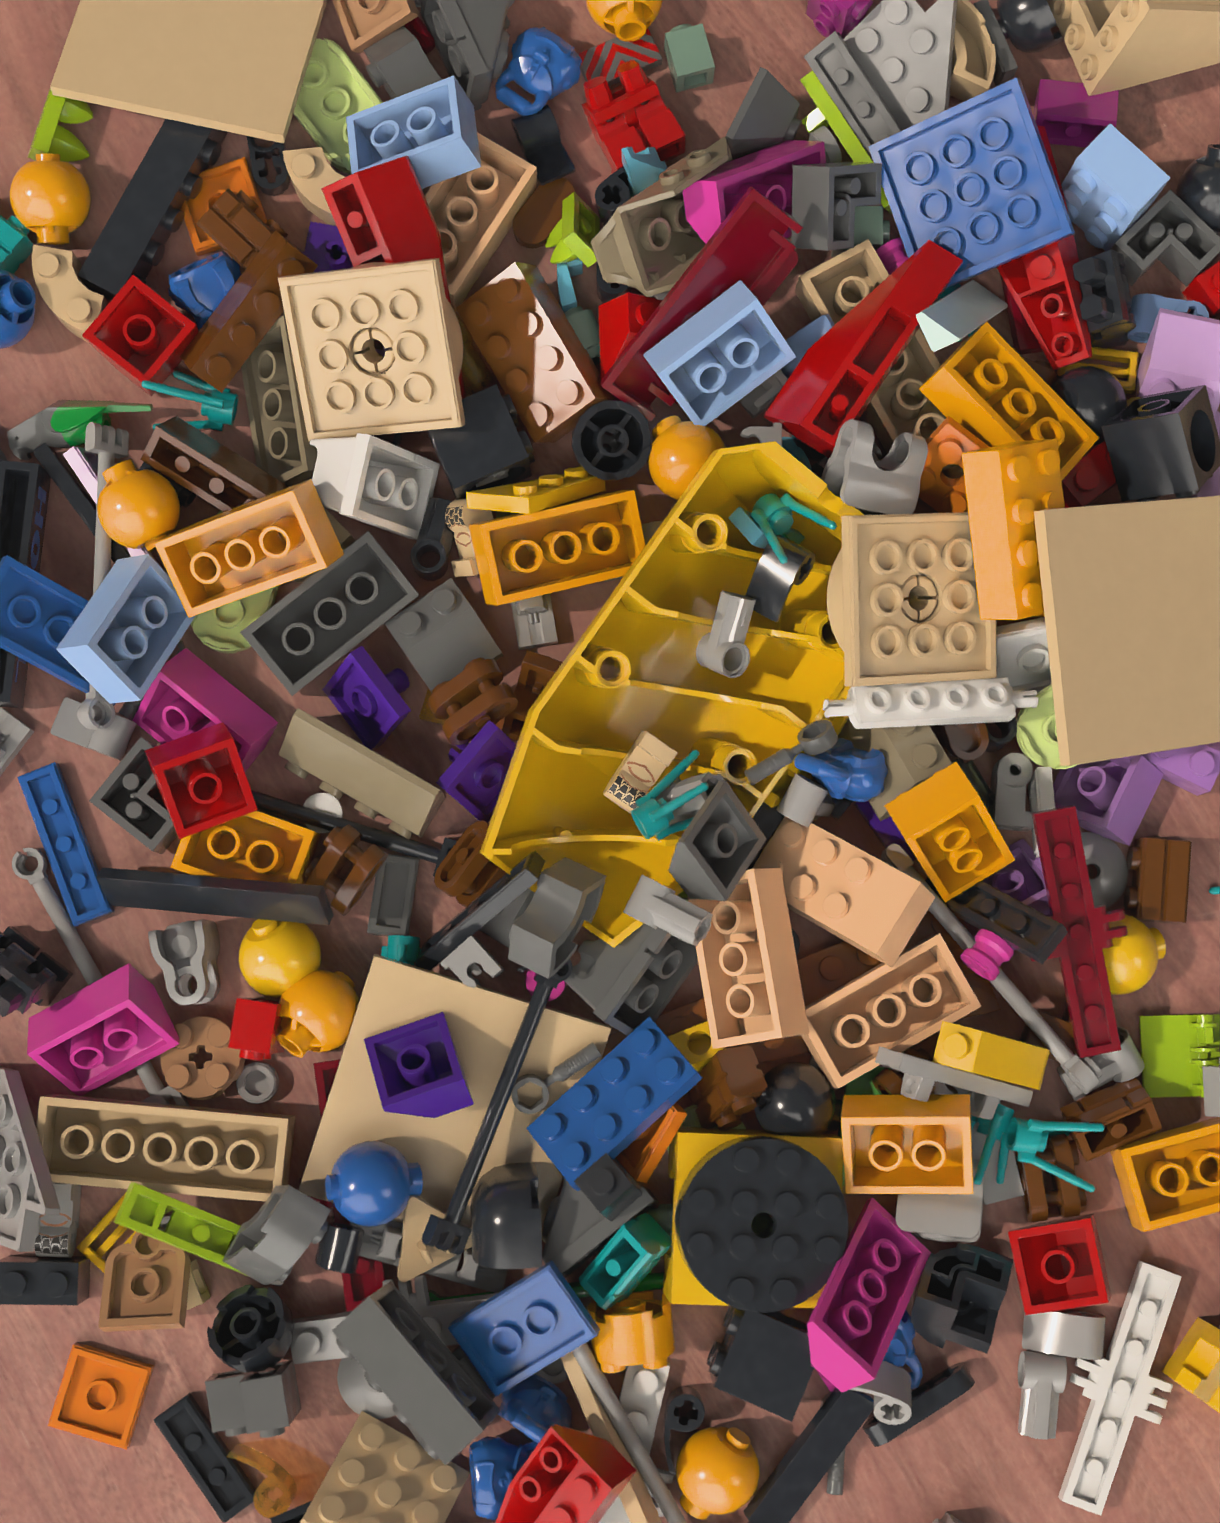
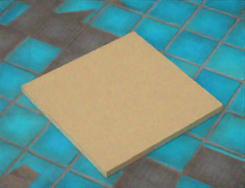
M80 0L50 88L55 96L284 143L328 0Z
M1220 496L1034 511L1060 766H1072L1220 742Z
M374 954L298 1191L305 1195L334 1203L333 1200L327 1199L325 1179L326 1175L332 1173V1168L338 1157L357 1143L380 1141L398 1149L404 1155L407 1163H419L423 1177V1189L421 1195L417 1197L446 1213L530 1001L478 985L475 988L468 987L459 979ZM546 1006L518 1078L525 1074H534L544 1080L552 1075L556 1066L592 1042L603 1056L611 1027ZM443 1012L459 1055L474 1105L437 1118L384 1112L364 1039ZM602 1056L565 1081H556L548 1086L549 1100L540 1112L526 1114L519 1111L510 1096L478 1176L477 1182L481 1176L494 1167L509 1163L535 1162L538 1174L539 1209L541 1208V1232H543L544 1221L550 1204L558 1194L563 1175L526 1128L599 1063ZM528 1082L517 1090L518 1101L528 1106L542 1099V1087L532 1082ZM470 1197L461 1222L472 1228ZM405 1210L393 1221L403 1223Z

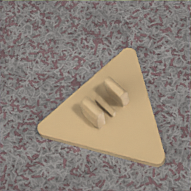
M415 1195L409 1196L404 1213L397 1274L399 1281L402 1283H406L456 1256L448 1250L442 1251L435 1246L430 1247L422 1243V1235L430 1215L433 1214L444 1218L446 1213ZM472 1231L464 1251L472 1247Z

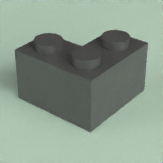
M832 162L793 165L792 217L803 227L799 234L792 230L791 242L796 248L826 251L854 248L855 207L881 204L882 163Z
M1169 190L1113 245L1111 250L1123 254L1125 262L1123 275L1127 276L1128 283L1131 286L1159 260L1187 287L1220 254V237L1176 194Z
M140 737L89 802L151 851L163 854L177 837V833L165 804L157 799L161 793L145 750L155 747V745Z
M293 1360L278 1362L275 1366L262 1372L243 1373L233 1370L212 1374L205 1381L212 1432L225 1430L226 1436L259 1432L261 1438L273 1437L285 1433V1427L291 1425L301 1410Z

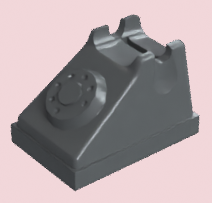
M422 0L420 14L428 31L435 39L436 49L449 77L455 76L473 104L474 111L480 110L482 104L488 100L492 80L499 78L502 74L503 66L506 65L510 47L508 46L510 34L506 31L510 26L507 13L515 0Z
M642 924L615 948L602 939L583 941L577 950L581 955V960L572 967L571 975L564 982L595 1010L593 1013L628 1036L648 1017L654 1022L658 1019L697 964L696 946L676 938L659 927L655 929Z
M616 1158L614 1160L643 1194L612 1222L600 1214L581 1189L576 1191L565 1178L561 1194L555 1196L550 1204L542 1232V1241L545 1243L542 1259L545 1264L552 1260L564 1278L594 1256L597 1250L600 1251L604 1248L624 1223L632 1219L635 1220L636 1217L647 1213L650 1208L660 1203L651 1190L636 1181Z

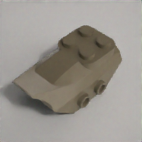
M725 136L706 149L691 152L659 174L658 181L617 207L610 220L591 240L603 280L607 283H619L636 288L646 297L672 289L706 245L686 220L682 191L720 165L733 160Z

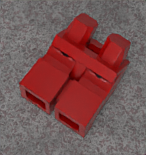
M634 59L619 65L616 69L622 85L610 90L608 82L603 76L595 77L583 84L587 102L583 103L582 107L593 136L601 147L612 173L624 167L621 149L625 147H632L635 154L645 150L647 147H655L660 161L664 162L685 153V133L671 110L665 106L657 84L646 76L640 64Z

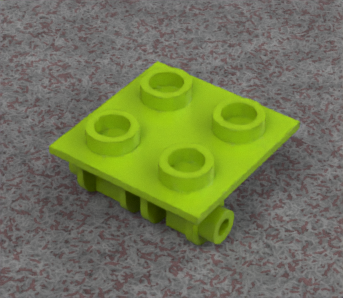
M1220 1014L1139 1016L1140 1051L1145 1064L1142 1071V1087L1150 1098L1198 1096L1204 1098L1202 1066L1219 1065Z

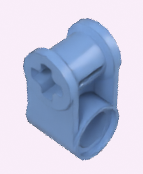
M1138 294L1132 297L1130 313L1135 316L1136 327L1129 331L1127 336L1128 339L1134 342L1147 343L1160 308L1209 318V313L1204 305L1194 300L1166 298L1156 294Z

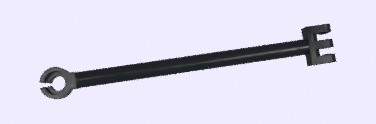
M251 790L257 809L328 831H332L336 826L343 829L349 824L362 834L360 841L376 844L377 846L436 864L433 876H435L437 868L457 842L445 837L440 849Z
M570 958L549 979L537 974L535 978L537 985L445 1217L430 1215L422 1235V1243L424 1245L435 1246L442 1251L448 1250L455 1255H460L464 1251L472 1229L460 1224L552 989H556L558 983L571 975L573 965Z

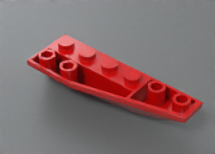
M1037 125L1068 212L1045 126ZM1074 234L997 267L1053 370L1092 357L1091 338L1088 332L1087 321L1082 319L1080 304L1083 300L1080 283L1075 280L1072 267L1075 263L1079 262Z
M403 156L358 171L321 188L353 267L371 262L400 263L439 258L445 297L451 305L440 233L409 156ZM460 370L458 379L461 398L463 399L466 395L462 370Z
M928 240L806 351L764 414V418L772 423H782L783 430L830 458L841 426L850 419L859 420L920 328L916 314L938 301L963 263V260L933 241Z
M554 1424L549 1428L509 1484L495 1523H599L637 1470L608 1440Z

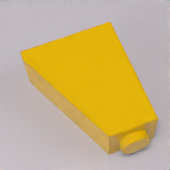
M942 1021L932 1062L1040 1090L1050 1050Z

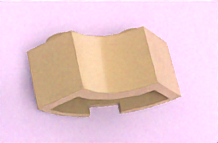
M957 0L950 95L965 102L989 90L995 72L996 51L995 45L992 44L990 35L984 25L986 21L982 14L969 0Z
M322 147L283 151L288 174L303 205L308 211L310 210L327 224L336 226L321 188L341 180L345 176L337 173L330 166Z
M33 245L32 269L40 295L63 325L77 337L86 341L82 334L109 304L103 295L88 290L77 276L83 265L73 251Z

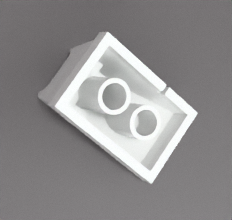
M357 433L356 437L311 439L310 445L316 447L318 451L312 482L323 507L400 536L417 540L429 498L433 497L440 466L439 463L368 434Z

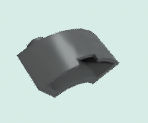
M404 26L364 50L371 63L366 66L371 80L377 88L383 85L391 99L442 80L422 50L417 38Z
M566 857L543 870L537 882V890L531 903L509 930L508 939L510 946L508 959L548 979L563 967L577 949L578 945L572 941L584 920L592 922L602 896L606 876Z
M290 1185L275 1186L260 1210L249 1221L242 1223L222 1261L263 1285H268L276 1280L282 1282L288 1277L294 1264L311 1243L317 1244L323 1238L328 1228V1222L325 1220L331 1209Z

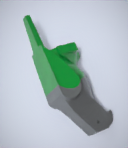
M58 400L7 431L9 447L12 453L22 460H30L32 458L30 453L34 452L43 443L57 448L76 447L85 444L86 427L90 422L98 423L101 427L104 425L112 427L111 417H109L108 413L152 411L153 405L114 401Z

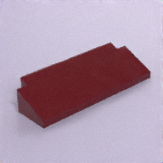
M750 186L599 382L601 387L621 401L636 407L650 422L656 416L651 407L656 397L669 406H672L673 403L678 404L643 354L739 280L745 284L761 305L764 306L798 262V254L794 250L796 246L783 235L788 228L799 234L803 227L794 217Z

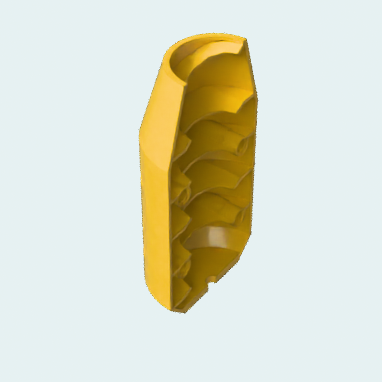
M776 441L717 449L708 457L528 710L480 850L484 857L509 875L514 866L531 852L535 851L545 860L542 872L566 857L605 875V884L595 916L591 923L584 920L582 926L614 948L644 924L623 912L641 875L676 891L674 894L676 896L684 891L669 872V867L677 842L685 830L672 833L660 841L655 836L647 840L636 826L631 813H628L603 795L607 784L641 731L649 732L677 752L673 761L664 769L647 793L693 750H698L700 753L699 757L679 776L680 779L684 780L706 772H710L713 775L720 774L753 818L790 764L770 774V776H767L753 786L748 781L744 771L783 748L791 749L800 743L797 738L798 733L807 725L821 720L824 716V700H835L845 686L844 652L839 646L829 622L827 588L831 569L842 548L841 516L864 514L857 508L843 503L840 497L833 494L827 488L828 484ZM774 493L781 498L784 494L788 493L796 502L834 521L837 527L831 530L792 510L793 525L791 528L797 529L805 537L799 545L815 553L814 565L803 583L792 585L779 622H774L753 611L744 642L750 653L748 667L737 678H729L701 666L696 658V648L702 637L711 632L721 592L727 591L745 596L751 578L765 549L752 545L728 518L739 506L752 513L755 503L766 494ZM536 881L531 887H529V889L534 893L537 890L538 881Z

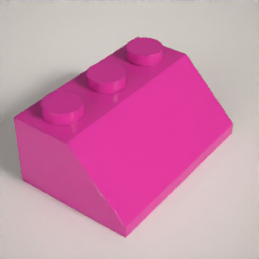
M187 648L164 664L145 693L133 718V721L161 744L224 722L234 739L244 771L249 768L264 750L279 723Z
M130 964L119 968L29 1017L27 1055L77 1096L87 1094L180 1044L179 1036L154 985Z

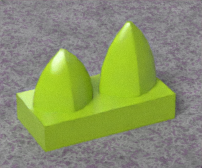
M50 88L28 158L36 161V154H59L60 161L70 162L88 158L89 153L83 143L73 133L57 125L58 121L68 124H79L93 119V113L87 102L55 96Z
M575 192L562 201V218L547 238L545 247H555L550 259L551 264L568 263L579 258L589 268L597 261L591 240L600 232V218Z

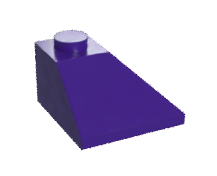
M443 1012L364 1039L384 1112L437 1118L474 1105L466 1076Z

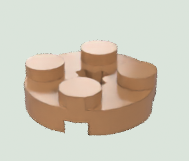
M205 1016L191 1018L182 1024L174 1025L180 1044L161 1054V1069L167 1084L182 1095L195 1100L214 1099L225 1093L226 1091L224 1090L233 1081L236 1082L241 1075L245 1058L239 1057V1049L228 1048L231 1028L216 1018ZM205 1048L207 1053L212 1054V1060L206 1061L204 1068L198 1069V1063L194 1062L193 1058L199 1052V1049Z

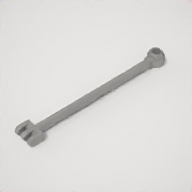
M90 422L86 427L85 451L98 454L94 595L111 570L112 539L104 531L97 512L99 494L107 484L102 473L114 466L115 458L128 456L129 433L124 429L117 428L115 430L111 426L104 425L101 427L98 423ZM90 684L89 692L86 693V699L78 708L77 717L80 723L88 729H105L113 723L115 709L113 704H109Z
M889 845L881 854L882 861L920 881L935 896L928 910L963 951L966 948H972L975 944V938L912 866L914 863L899 845ZM999 967L1000 974L994 981H990L1046 1048L1050 1050L1070 1080L1083 1093L1088 1094L1099 1084L1098 1078L1103 1075L1100 1068L1089 1057H1084L1080 1060L1076 1054H1073Z
M23 848L27 856H33L38 861L36 870L30 872L25 867L27 857L22 852L17 851L12 859L14 873L18 877L28 880L30 885L34 887L87 984L90 985L103 978L48 880V875L46 874L48 864L45 854L38 849ZM150 1060L135 1067L150 1097L141 1102L170 1104L168 1100L174 1098L177 1105L190 1106L185 1096L170 1086L164 1087Z
M587 1343L572 1351L574 1357L667 1522L687 1523Z

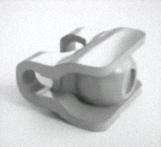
M855 419L846 421L841 426L833 453L822 473L821 479L828 484L827 488L849 506L888 515L912 514L918 501L920 478L928 454V446L924 437L908 432L902 433L894 440L889 453L882 460L874 462L872 450L875 437L872 427L863 421Z
M204 919L187 921L167 926L165 930H152L148 932L150 949L154 960L163 970L170 998L181 1005H200L213 1001L220 991V978L217 968L220 940L215 922ZM193 976L196 978L198 982L197 990L195 991V993H193L191 989V980Z
M973 1159V1194H898L896 1209L897 1226L902 1231L910 1232L914 1237L928 1240L963 1243L976 1242L981 1235L985 1173L980 1185L974 1183L979 1160Z

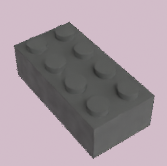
M369 531L343 550L345 555L327 568L314 573L240 632L291 696L296 694L419 596Z
M391 1281L367 1297L332 1330L337 1337L336 1343L339 1349L348 1358H355L365 1370L364 1376L371 1387L378 1392L383 1391L394 1404L392 1408L398 1419L407 1426L412 1425L422 1437L421 1444L425 1451L432 1458L440 1459L445 1465L482 1433L501 1411Z

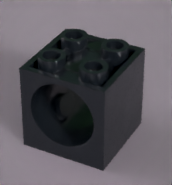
M497 384L462 399L466 423L462 427L427 430L429 439L456 500L467 499L466 492L513 484L532 476L530 464L535 462L532 453L534 452L526 431H517L516 427H519V423L516 418L518 414L508 393L503 396L501 395ZM509 470L507 472L508 477L476 487V484L501 471Z
M1206 385L1130 398L1124 410L1110 417L1101 426L1122 502L1136 499L1137 502L1155 501L1161 496L1175 494L1177 498L1192 496L1200 491V488L1213 476V473L1220 466V439Z
M729 1306L722 1324L726 1327L725 1336L722 1343L714 1342L706 1364L709 1365L708 1372H710L713 1386L792 1422L815 1368L811 1365L807 1324L779 1311L752 1312Z

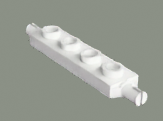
M1008 677L851 687L848 690L846 699L824 700L823 711H825L824 716L826 718L848 716L855 729L1010 722L1016 716V708H1036L1039 698L1036 697L1038 694L1035 690L1014 692L1009 684Z

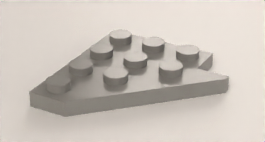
M882 0L844 38V41L903 130L949 108L957 0H937L927 11L917 0Z
M0 1066V1245L18 1252H34L35 1240L40 1232V1214L60 1215V1205L20 1073L17 1070Z

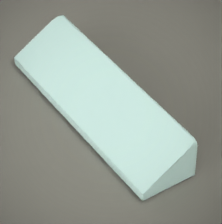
M971 280L916 314V318L931 350L935 352L961 340L1006 309L1008 305L975 280Z

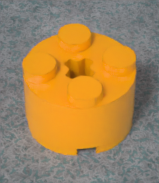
M652 1291L633 1292L627 1299L619 1303L617 1302L616 1305L607 1310L600 1306L597 1307L596 1301L588 1305L589 1314L600 1328L598 1335L591 1339L592 1354L596 1361L600 1363L602 1372L617 1373L624 1371L626 1366L643 1364L645 1369H660L668 1365L667 1357L675 1351L671 1303L663 1293L661 1301L653 1298Z

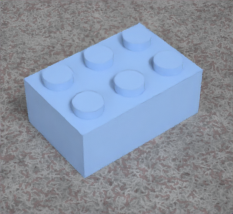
M454 75L346 117L351 174L403 156H409L420 186L423 189L481 167L474 106Z
M1110 123L1076 158L1061 186L1071 222H1074L1085 232L1086 239L1094 247L1103 248L1105 251H1108L1147 212L1170 177Z
M741 280L643 354L693 424L702 426L709 424L796 358V355L759 300Z
M149 554L118 559L56 650L109 704L141 701L195 616L188 618L170 577Z

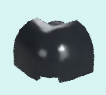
M535 1162L509 1163L494 1167L481 1176L474 1187L470 1211L472 1256L477 1264L497 1269L543 1267L541 1208L539 1209L538 1174Z
M957 1243L956 1248L941 1250L936 1254L931 1253L921 1274L911 1311V1322L917 1333L929 1343L942 1349L946 1340L987 1354L992 1342L998 1311L1007 1292L1014 1259L974 1245Z

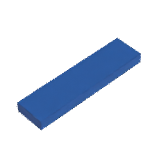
M54 762L17 777L73 926H80L114 912L113 906H110L97 880L100 872L59 764Z

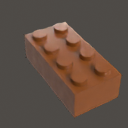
M520 262L512 263L456 308L504 392L510 395L517 414L534 443L557 442L573 430L578 417L590 406L604 400L613 401L615 399L613 394L601 387L599 383L601 381L600 372L587 350L584 349L536 265Z

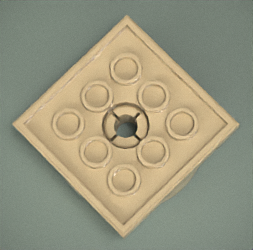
M439 258L400 263L371 262L348 269L289 275L278 278L308 441H311V439L356 437L357 433L381 435L455 428L466 424L458 379L463 359L462 334L456 314L445 297ZM374 339L379 340L384 348H390L385 351L384 356L376 352Z
M968 512L841 516L842 548L835 559L828 581L827 611L833 634L844 652L845 686L857 687L997 678L996 620H980ZM908 594H910L909 602L908 600H903V597H908Z

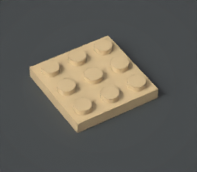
M362 1411L300 1523H445L470 1472L451 1461L445 1465L440 1459L432 1458L423 1449L421 1444Z

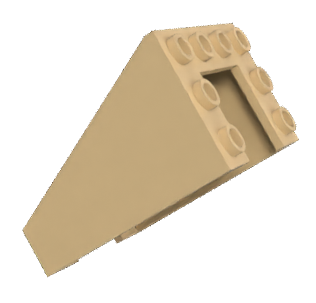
M1047 0L1088 96L1121 90L1220 63V0Z

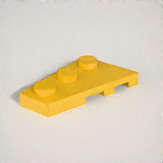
M582 467L567 468L562 475H544L535 480L466 492L467 508L532 514L605 491V480L588 474Z

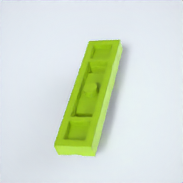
M813 70L801 78V83L817 107L801 120L808 133L810 134L822 126L827 128L830 126L853 162L874 163ZM881 184V204L885 210L892 214Z
M135 1182L130 1183L114 1223L245 1275L222 1261L238 1233L240 1225ZM173 1211L166 1229L163 1231L161 1221L168 1212Z

